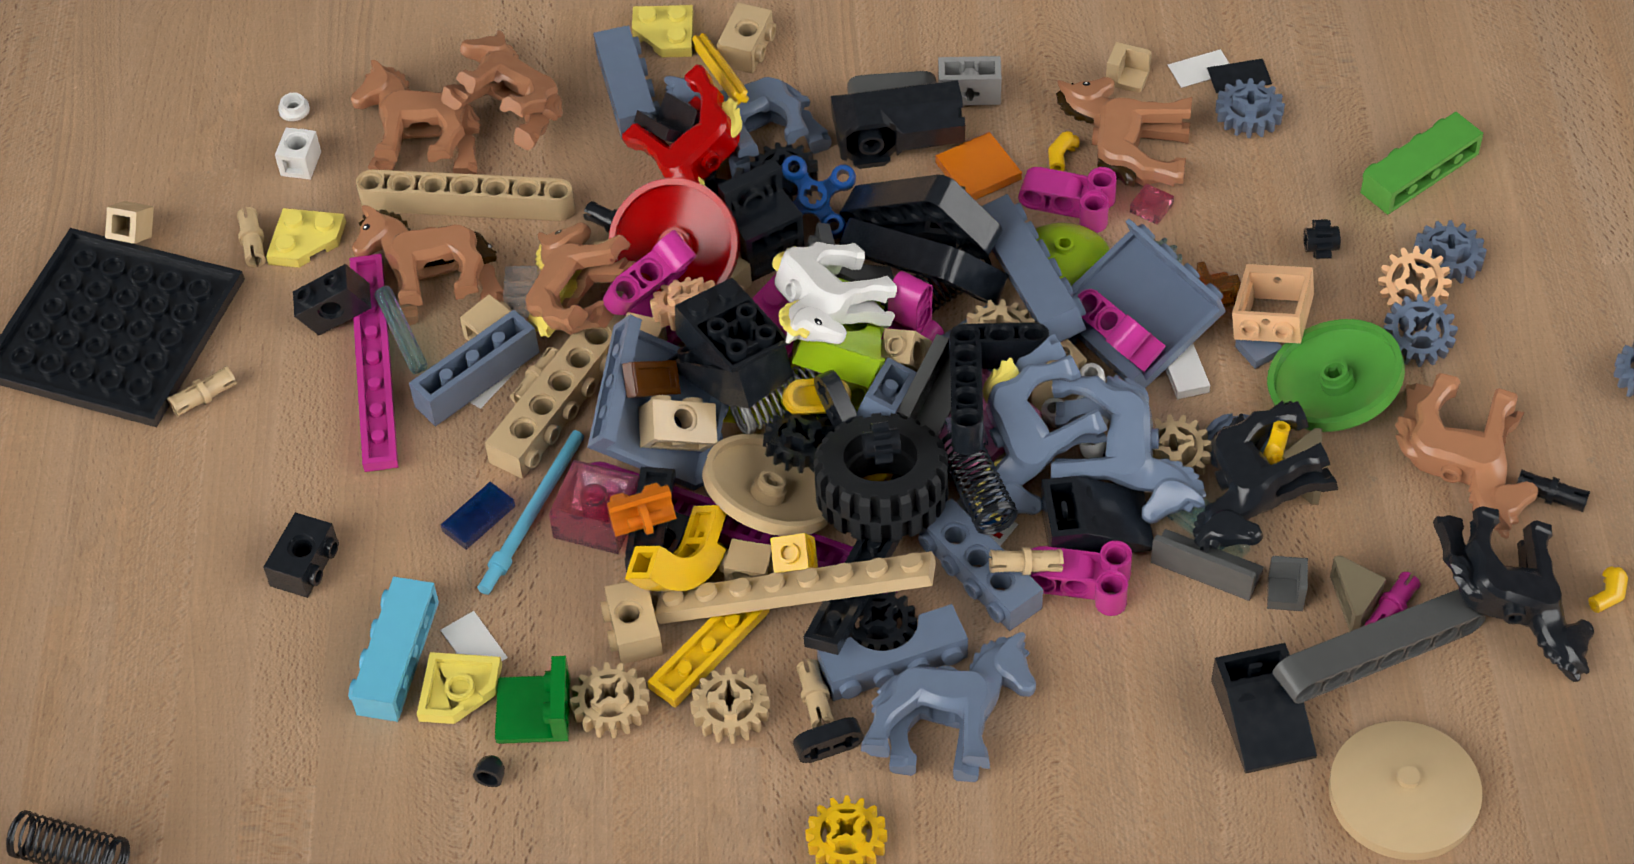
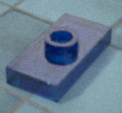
M489 482L440 524L442 532L467 550L516 507L515 501L492 482Z

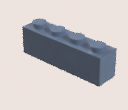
M629 25L593 33L597 59L621 140L622 134L634 124L637 110L658 115L660 110L658 101L652 102V97H655L652 80L645 79V76H648L645 58H639L638 56L642 54L638 36L632 37Z
M512 310L409 382L415 408L436 427L540 353L535 328L518 312Z

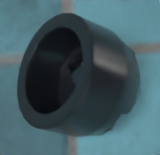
M494 755L485 756L477 763L473 778L481 785L498 787L502 783L505 767L499 757Z

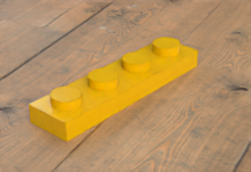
M770 610L711 617L647 681L648 689L676 708L700 684V679L706 678L770 613Z

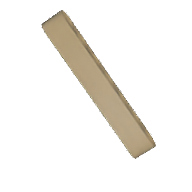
M374 169L363 171L356 178L361 205L370 206L378 211L380 209L387 210L389 213L393 211L394 213L552 221L567 220L575 213L572 185L569 181L561 178Z

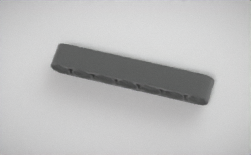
M1459 589L1294 653L1276 665L1273 675L1295 703H1303L1468 636L1485 622L1486 616L1469 608L1462 599Z

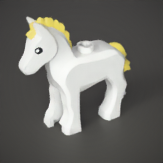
M815 242L808 247L794 246L778 253L772 261L773 268L777 271L774 280L775 286L789 301L785 307L780 309L778 316L780 318V325L787 331L786 343L799 339L803 341L840 344L844 342L847 334L843 324L869 323L883 328L890 327L895 314L892 311L885 312L875 301L886 303L888 298H895L897 286L888 276L853 282H842L835 276L839 274L842 267L851 270H861L865 260V252L855 243L833 245Z

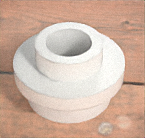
M299 93L284 95L278 106L280 116L287 121L301 120L307 116L310 110L308 101Z

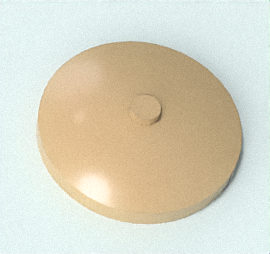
M734 435L722 439L711 448L702 471L704 486L716 505H719L720 509L736 521L752 529L778 536L802 533L809 535L818 532L828 525L816 503L814 472L809 467H805L804 472L799 473L797 467H792L789 471H785L784 463L774 465V456L766 457L765 455L766 447H763L764 435Z
M1388 721L1374 724L1358 731L1343 744L1332 765L1329 778V797L1333 811L1340 824L1356 841L1366 848L1395 859L1424 860L1453 850L1467 838L1477 821L1481 809L1482 784L1472 759L1452 738L1424 724L1408 721Z

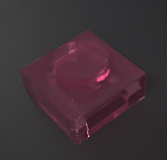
M1145 184L1131 202L1130 213L1158 225L1172 207L1174 196L1149 184Z

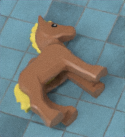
M583 222L565 229L556 230L548 235L543 232L538 233L540 245L536 251L535 260L537 262L535 264L540 268L541 272L526 295L525 301L526 308L530 313L528 322L535 328L536 332L539 331L541 337L547 336L549 338L555 330H563L572 335L586 329L606 328L614 314L606 309L604 301H597L595 304L584 309L577 305L593 283H612L617 276L636 263L635 261H628L626 257L615 262L620 252L628 250L631 245L622 235H617L598 245H583L591 235V229Z

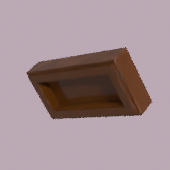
M676 360L640 361L622 364L627 398L681 394Z

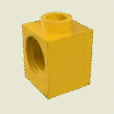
M802 533L770 538L774 573L818 568L815 537Z

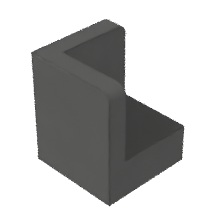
M1272 556L1267 579V609L1303 612L1308 588V558Z

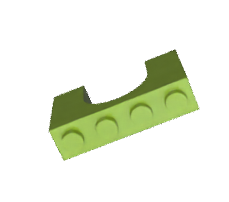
M839 278L842 282H850ZM875 301L883 310L885 309V306L881 305L880 301ZM869 323L843 324L847 334L844 342L840 344L803 341L799 339L794 341L792 346V364L820 373L834 370L840 379L867 388L870 387L874 376H877L885 364V358L881 357L883 341L881 337L884 328Z

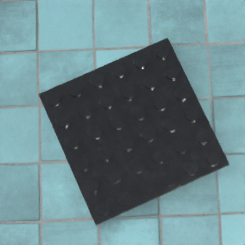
M70 228L0 334V386L157 428L170 406L167 398L178 393L244 282L243 272L129 242L107 239L102 235Z

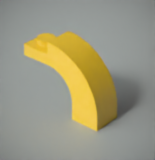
M719 505L693 506L678 549L672 554L662 546H635L625 579L639 588L650 591H686L700 586L716 571L725 554L726 549L717 542L722 531L726 513L720 509Z

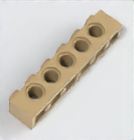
M614 314L606 328H590L572 334L485 442L490 464L522 479L530 469H534L539 464L542 454L549 445H553L557 441L562 428L568 421H572L576 417L579 407L584 400L594 394L597 384L603 377L613 326L624 319V315Z

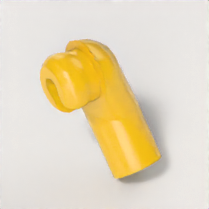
M1284 421L1274 422L1268 443L1263 452L1270 465L1283 460L1282 457L1291 429L1290 425Z
M1610 566L1603 571L1602 576L1606 577L1603 579V582L1606 584L1605 590L1588 599L1589 606L1595 613H1600L1624 600L1628 576L1621 567Z

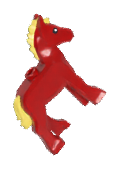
M696 64L685 74L684 80L692 91L698 92L701 95V99L698 96H694L687 102L700 109V122L684 132L671 145H668L663 139L653 133H649L638 123L632 124L622 134V140L627 147L636 151L641 150L647 155H651L664 178H682L704 185L706 178L713 171L717 170L721 163L736 150L742 130L740 108H737L738 102H735L732 98L724 101L723 94L715 87L708 71L702 65Z

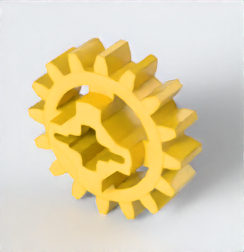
M845 795L843 803L838 804L835 798L832 797L830 798L829 808L819 804L817 806L818 817L809 816V829H805L806 841L809 842L807 844L809 855H816V864H877L876 855L884 856V843L888 842L887 830L884 829L885 818L884 816L877 817V807L875 805L866 809L864 798H860L856 804H853L849 795ZM824 829H826L828 835H826L825 842H823L821 838ZM868 829H870L872 834L869 843L866 841Z

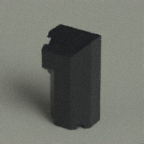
M958 80L831 96V113L840 158L846 162L848 158L853 161V166L865 169L885 166L891 161L890 156L894 152L899 155L905 150L965 143L966 125L965 116L962 117L963 99Z

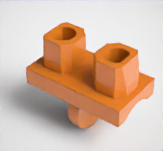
M658 483L650 484L644 487L642 493L632 496L619 493L611 496L610 502L607 503L615 537L640 529H644L645 534L649 535L653 533L654 525L676 519L672 495L668 485L661 487Z

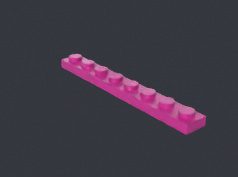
M382 254L349 258L350 268L370 283L371 309L353 318L362 465L364 472L399 468L384 261Z

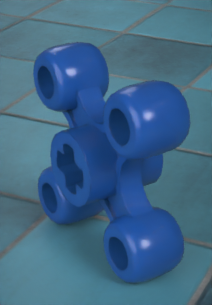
M797 155L787 157L782 164V173L788 181L793 182L798 188V195L793 203L803 215L813 214L819 218L821 223L830 224L837 222L839 228L834 231L831 230L834 240L841 238L846 222L840 214L835 213L831 209L830 200L835 193L848 191L854 187L856 183L855 171L846 164L838 165L832 170L831 175L826 180L816 181L808 175L804 159ZM793 165L800 166L799 171L796 173L790 172L789 169ZM841 174L849 176L845 182H840L838 177ZM813 191H818L819 197L822 198L821 200L816 199V204H810L807 195L812 196Z

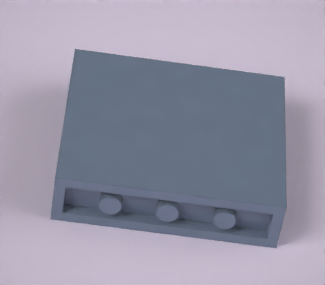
M1128 219L1126 224L1130 231L1071 286L1074 295L1071 297L1078 296V294L1086 289L1098 291L1125 315L1128 314L1166 346L1149 368L1143 372L1105 341L1106 338L1082 318L1086 330L1076 334L1077 338L1122 380L1128 377L1146 388L1226 311L1221 301L1223 295L1212 283L1205 285L1199 280V273L1189 263L1182 265L1176 260L1178 257L1167 244L1163 243L1160 246L1153 240L1155 236L1149 228L1142 223L1137 226Z
M628 315L613 326L587 448L639 469L641 467L675 469V483L694 491L704 486L702 471L712 447L703 452L640 448L639 407L650 401L651 397L627 398L622 364L628 362L667 361L677 353L680 347L640 330L642 319ZM678 374L681 394L671 396V399L682 401L685 398L698 397L703 399V403H715L718 443L723 439L721 429L723 420L728 413L729 405L723 404ZM674 416L676 425L681 428L680 420Z

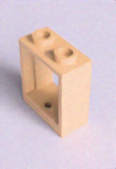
M1246 264L1232 312L1234 340L1301 344L1314 296L1313 267ZM1254 298L1298 301L1295 314L1251 311Z

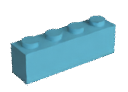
M393 576L389 590L385 589L383 591L379 618L374 619L371 624V640L368 649L364 648L360 655L358 677L353 679L349 686L348 697L349 700H352L356 715L395 722L399 721L439 604L434 583Z

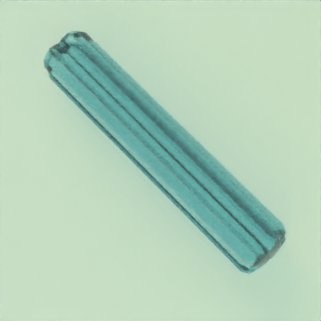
M389 286L377 289L374 296L408 368L413 374H419L427 369L428 364L396 296Z

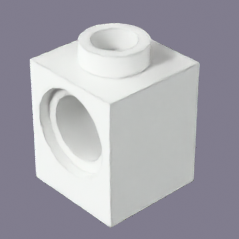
M285 128L275 153L281 176L311 180L321 154L316 131Z

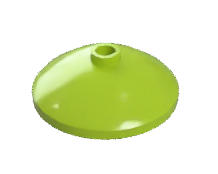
M1051 223L1036 228L1039 236L1036 241L1043 239L1050 253L1048 260L1051 258L1056 260L1062 276L1059 278L1066 277L1071 286L1110 250L1100 235L1078 224Z

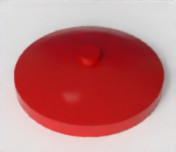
M682 178L659 179L636 189L618 208L611 223L608 240L617 235H622L631 245L628 250L620 252L615 262L624 257L628 261H639L651 252L653 247L664 236L676 230L697 255L687 266L688 269L677 279L679 282H684L686 277H690L691 281L703 277L704 283L713 280L716 286L731 278L739 257L740 239L738 227L727 204L708 187ZM641 273L644 279L652 281L649 275Z

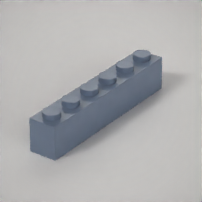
M1006 194L983 205L982 207L1003 229L992 251L1005 273L1009 275V280L1031 317L1035 320V323L1045 325L1049 330V336L1055 334L1060 342L1086 330L1081 317L1086 314V311L1079 297L1072 298L1071 296L1074 295L1069 281L1066 277L1059 278L1062 276L1056 260L1054 258L1048 260L1050 253L1043 239L1036 241L1039 238L1038 233L1031 221L1025 223L1028 219L1021 204L1017 203L1014 205L1009 195Z

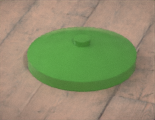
M1338 319L1319 323L1305 329L1301 344L1285 343L1270 364L1267 386L1274 406L1282 400L1284 403L1291 400L1293 403L1299 402L1307 418L1309 427L1305 428L1306 430L1312 431L1314 428L1322 429V432L1340 431L1353 428L1371 420L1392 403L1402 387L1405 376V364L1397 341L1385 329L1363 320Z

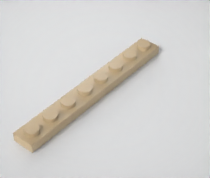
M932 551L909 553L902 556L840 563L833 566L806 568L798 571L772 573L764 576L738 578L715 583L709 582L686 591H661L655 616L659 624L929 587L933 585L936 561Z

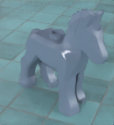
M675 76L665 77L664 81L667 84L665 90L667 93H671L686 102H689L694 96H698L701 99L700 93L692 91L684 78ZM764 77L744 85L748 90L747 96L749 100L747 103L741 102L740 105H737V108H740L742 130L736 150L729 155L732 178L737 167L744 168V173L750 171V156L755 157L759 155L758 146L748 132L756 130L769 122L786 127L784 134L788 145L795 143L798 138L804 136L813 154L830 148L832 140L828 135V130L813 119L811 112L804 110L805 107L810 105V99L807 96L801 95L791 85L771 77ZM724 90L720 91L724 96V101H727L729 98Z
M1118 375L1114 377L1107 376L1106 383L1099 376H1081L1080 379L1070 383L1060 379L1052 380L1054 398H1064L1071 394L1085 396L1081 399L1056 402L1055 426L1057 428H1061L1095 409L1099 410L1102 417L1110 420V426L1107 434L1105 457L1091 459L1055 458V461L1051 462V478L1079 476L1094 480H1110L1133 490L1153 492L1148 502L1142 507V518L1150 524L1157 523L1164 517L1182 510L1191 513L1194 507L1205 509L1206 504L1203 498L1207 494L1204 491V482L1198 479L1199 475L1194 472L1193 468L1183 466L1181 461L1153 458V449H1159V429L1153 428L1149 395L1144 387L1128 377L1122 380Z
M1019 632L1008 638L999 637L995 642L990 640L988 644H983L980 653L974 654L973 663L970 664L969 671H959L951 666H940L938 668L912 667L889 678L877 690V693L880 695L872 701L873 707L871 712L874 713V719L862 741L861 751L875 757L888 758L890 755L889 769L892 773L912 776L916 773L917 755L910 748L908 733L920 719L960 729L953 766V777L956 781H978L979 768L990 769L988 751L983 743L982 734L985 729V722L999 699L1002 685L1023 697L1032 696L1036 690V680L1030 673L1026 659L1030 652L1024 648L1025 633ZM888 738H889L890 745H891V752H890V747H889Z

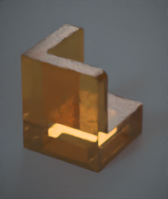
M1198 262L1196 271L1200 275L1199 280L1205 285L1212 283L1222 293L1223 298L1221 301L1224 308L1234 306L1241 285L1238 274L1228 276L1226 272L1210 275L1205 262Z

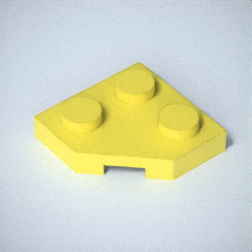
M693 5L633 7V37L638 36L640 42H647L653 47L654 52L662 58L692 57Z
M283 208L266 255L268 265L300 268L311 262L310 257L324 249L326 252H329L338 247L346 225L345 215Z
M430 652L417 711L419 722L455 724L495 697L502 669L501 657Z

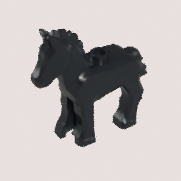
M1282 400L1270 410L1252 412L1246 419L1241 413L1238 417L1232 419V423L1228 427L1224 426L1214 434L1211 447L1219 469L1214 474L1222 491L1228 489V491L1223 496L1217 498L1215 502L1206 505L1205 511L1197 515V521L1194 522L1196 527L1192 532L1195 537L1194 542L1200 547V551L1207 553L1212 548L1217 550L1219 547L1234 545H1256L1262 541L1263 533L1258 524L1248 519L1274 509L1283 502L1293 500L1307 492L1338 490L1335 477L1331 474L1328 467L1324 468L1330 465V461L1321 442L1270 465L1267 458L1260 451L1266 440L1270 437L1273 424L1276 421H1284L1290 425L1291 429L1298 431L1309 427L1305 413L1298 401L1293 403L1291 400L1284 403Z
M1481 506L1472 511L1473 520L1470 522V537L1467 545H1465L1462 535L1465 527L1462 518L1451 515L1437 516L1433 520V525L1442 546L1443 561L1452 570L1453 578L1458 584L1461 597L1468 607L1487 616L1504 619L1508 624H1520L1530 627L1537 639V645L1543 648L1544 656L1550 659L1553 665L1557 664L1558 669L1571 681L1578 682L1580 674H1588L1590 669L1585 656L1588 651L1589 641L1594 635V628L1589 621L1583 619L1573 624L1566 623L1561 589L1554 575L1552 560L1547 548L1549 539L1553 536L1552 525L1536 520L1523 528L1524 540H1520L1517 543L1519 567L1504 566L1491 547L1493 529L1500 523L1498 509Z

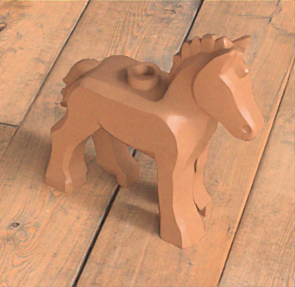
M497 30L495 36L462 41L459 50L461 54L468 59L479 62V65L474 71L465 69L458 73L456 80L461 84L444 86L441 96L442 103L454 110H458L482 96L489 95L501 102L499 108L505 113L511 111L522 118L524 117L526 124H520L515 128L514 144L527 151L534 148L539 137L545 134L550 122L549 119L556 121L563 114L562 98L558 95V88L554 80L519 60V55L516 54L517 51L513 50V47L506 43L505 35L500 30Z
M371 60V73L365 75L363 84L351 95V103L355 109L363 110L379 105L384 135L381 143L375 146V156L370 161L368 169L394 170L404 139L440 136L437 142L428 148V162H437L439 159H451L454 149H456L458 158L454 161L453 172L458 174H478L475 159L476 143L472 134H479L481 124L477 122L480 119L477 117L473 107L467 104L458 110H454L442 103V92L411 91L405 74H401L399 70L396 71L393 67H385L378 61Z
M1439 373L1436 375L1432 387L1419 383L1407 384L1405 388L1406 410L1404 416H1398V422L1395 423V427L1399 432L1395 437L1401 451L1420 471L1441 477L1450 483L1461 482L1469 485V503L1473 504L1472 511L1481 506L1498 509L1500 523L1494 529L1501 537L1507 539L1512 525L1519 523L1518 516L1522 510L1534 502L1538 494L1537 486L1528 481L1506 484L1507 461L1504 449L1506 437L1517 428L1525 413L1521 411L1514 412L1518 399L1517 394L1500 388L1495 390L1485 429L1482 432L1444 427L1440 419L1439 411L1446 401L1455 398L1461 382L1458 377Z

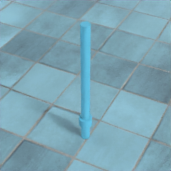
M572 431L500 551H496L487 564L489 569L477 587L481 593L489 595L500 576L505 575L512 565V556L583 441L584 435L581 432Z

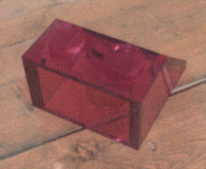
M573 460L549 512L553 538L619 554L627 534L615 537L607 503L610 502L611 496L619 493H624L628 496L635 495L639 476Z

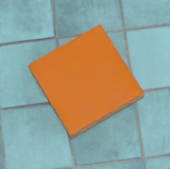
M990 132L935 155V163L945 176L952 178L960 186L966 187L965 191L974 200L1022 180V171Z

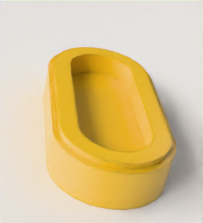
M814 378L798 379L785 387L782 401L785 408L792 414H826L816 392ZM841 379L845 387V390L851 400L850 387L844 380Z

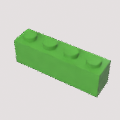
M1454 112L1445 119L1441 118L1433 127L1424 133L1416 134L1410 142L1401 148L1393 149L1386 158L1377 164L1372 163L1369 165L1362 176L1363 182L1360 193L1389 215L1479 155L1484 133L1458 112Z

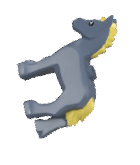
M1055 334L1049 336L1032 353L1019 358L1016 365L1013 363L1012 358H1009L1007 361L1002 360L999 369L992 370L982 389L983 398L986 402V412L993 426L989 430L990 436L998 449L1003 447L1006 456L994 462V466L997 468V472L1000 474V478L1003 480V484L1006 486V490L1017 508L1018 514L1035 515L1042 510L1041 498L1028 492L1022 485L1043 471L1057 454L1066 452L1071 447L1082 443L1097 444L1107 442V436L1104 433L1107 431V426L1098 409L1083 415L1059 429L1049 432L1043 420L1027 401L1033 389L1043 382L1060 379L1070 383L1081 378V373L1073 357L1066 355ZM993 479L990 483H995L997 480ZM988 480L979 483L977 486H979V485H981V484H984V483L987 482ZM990 487L984 488V489H982L981 491H979L978 493H980V492H982V491H985V490H987V489L990 488ZM990 493V494L984 496L983 498H986V497L992 495L993 493ZM996 499L991 500V501L987 502L986 504H989V503L995 501ZM985 508L979 509L977 512H982ZM1002 508L993 513H990L986 515L983 519L993 517L1001 513L1006 508ZM1009 508L1003 515H1009L1012 509ZM1002 516L996 518L995 520L1000 521Z

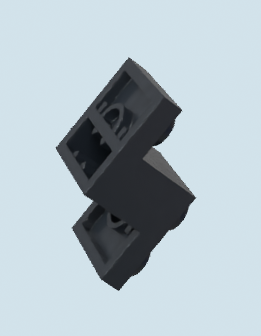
M775 159L756 166L754 169L718 185L719 197L727 204L735 218L740 239L739 252L741 253V258L750 264L752 282L776 271L773 268L772 261L778 253L794 246L805 247L803 214L782 188L781 167Z

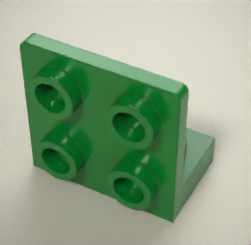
M552 656L551 670L545 671L544 676L500 677L498 679L495 723L496 743L569 741L571 677L566 656Z

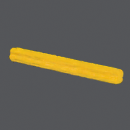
M701 33L699 36L694 35L692 38L694 42L693 48L729 98L738 102V105L741 102L747 103L749 100L747 96L748 90L705 33Z

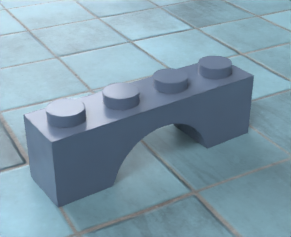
M950 604L919 614L915 634L907 643L896 649L887 651L868 649L857 643L852 637H849L839 655L817 650L820 673L829 689L832 701L842 698L851 699L861 692L876 687L881 688L889 678L912 667L936 668L943 665L957 664L962 659L968 657V637L953 605Z

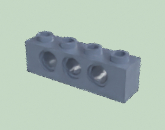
M952 498L945 503L944 511L938 518L936 517V521L927 529L921 528L918 540L922 548L926 552H933L941 561V565L946 573L952 577L955 576L963 584L967 594L974 600L978 599L986 607L989 616L996 623L1001 622L1011 631L1042 609L1043 588L1030 575H1022L1021 572L990 573L989 558H992L989 556L990 550H1004L989 535L978 533L971 517Z

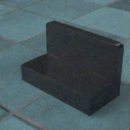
M666 92L658 115L637 110L634 123H638L641 127L664 141L673 143L684 132L699 123L700 109Z

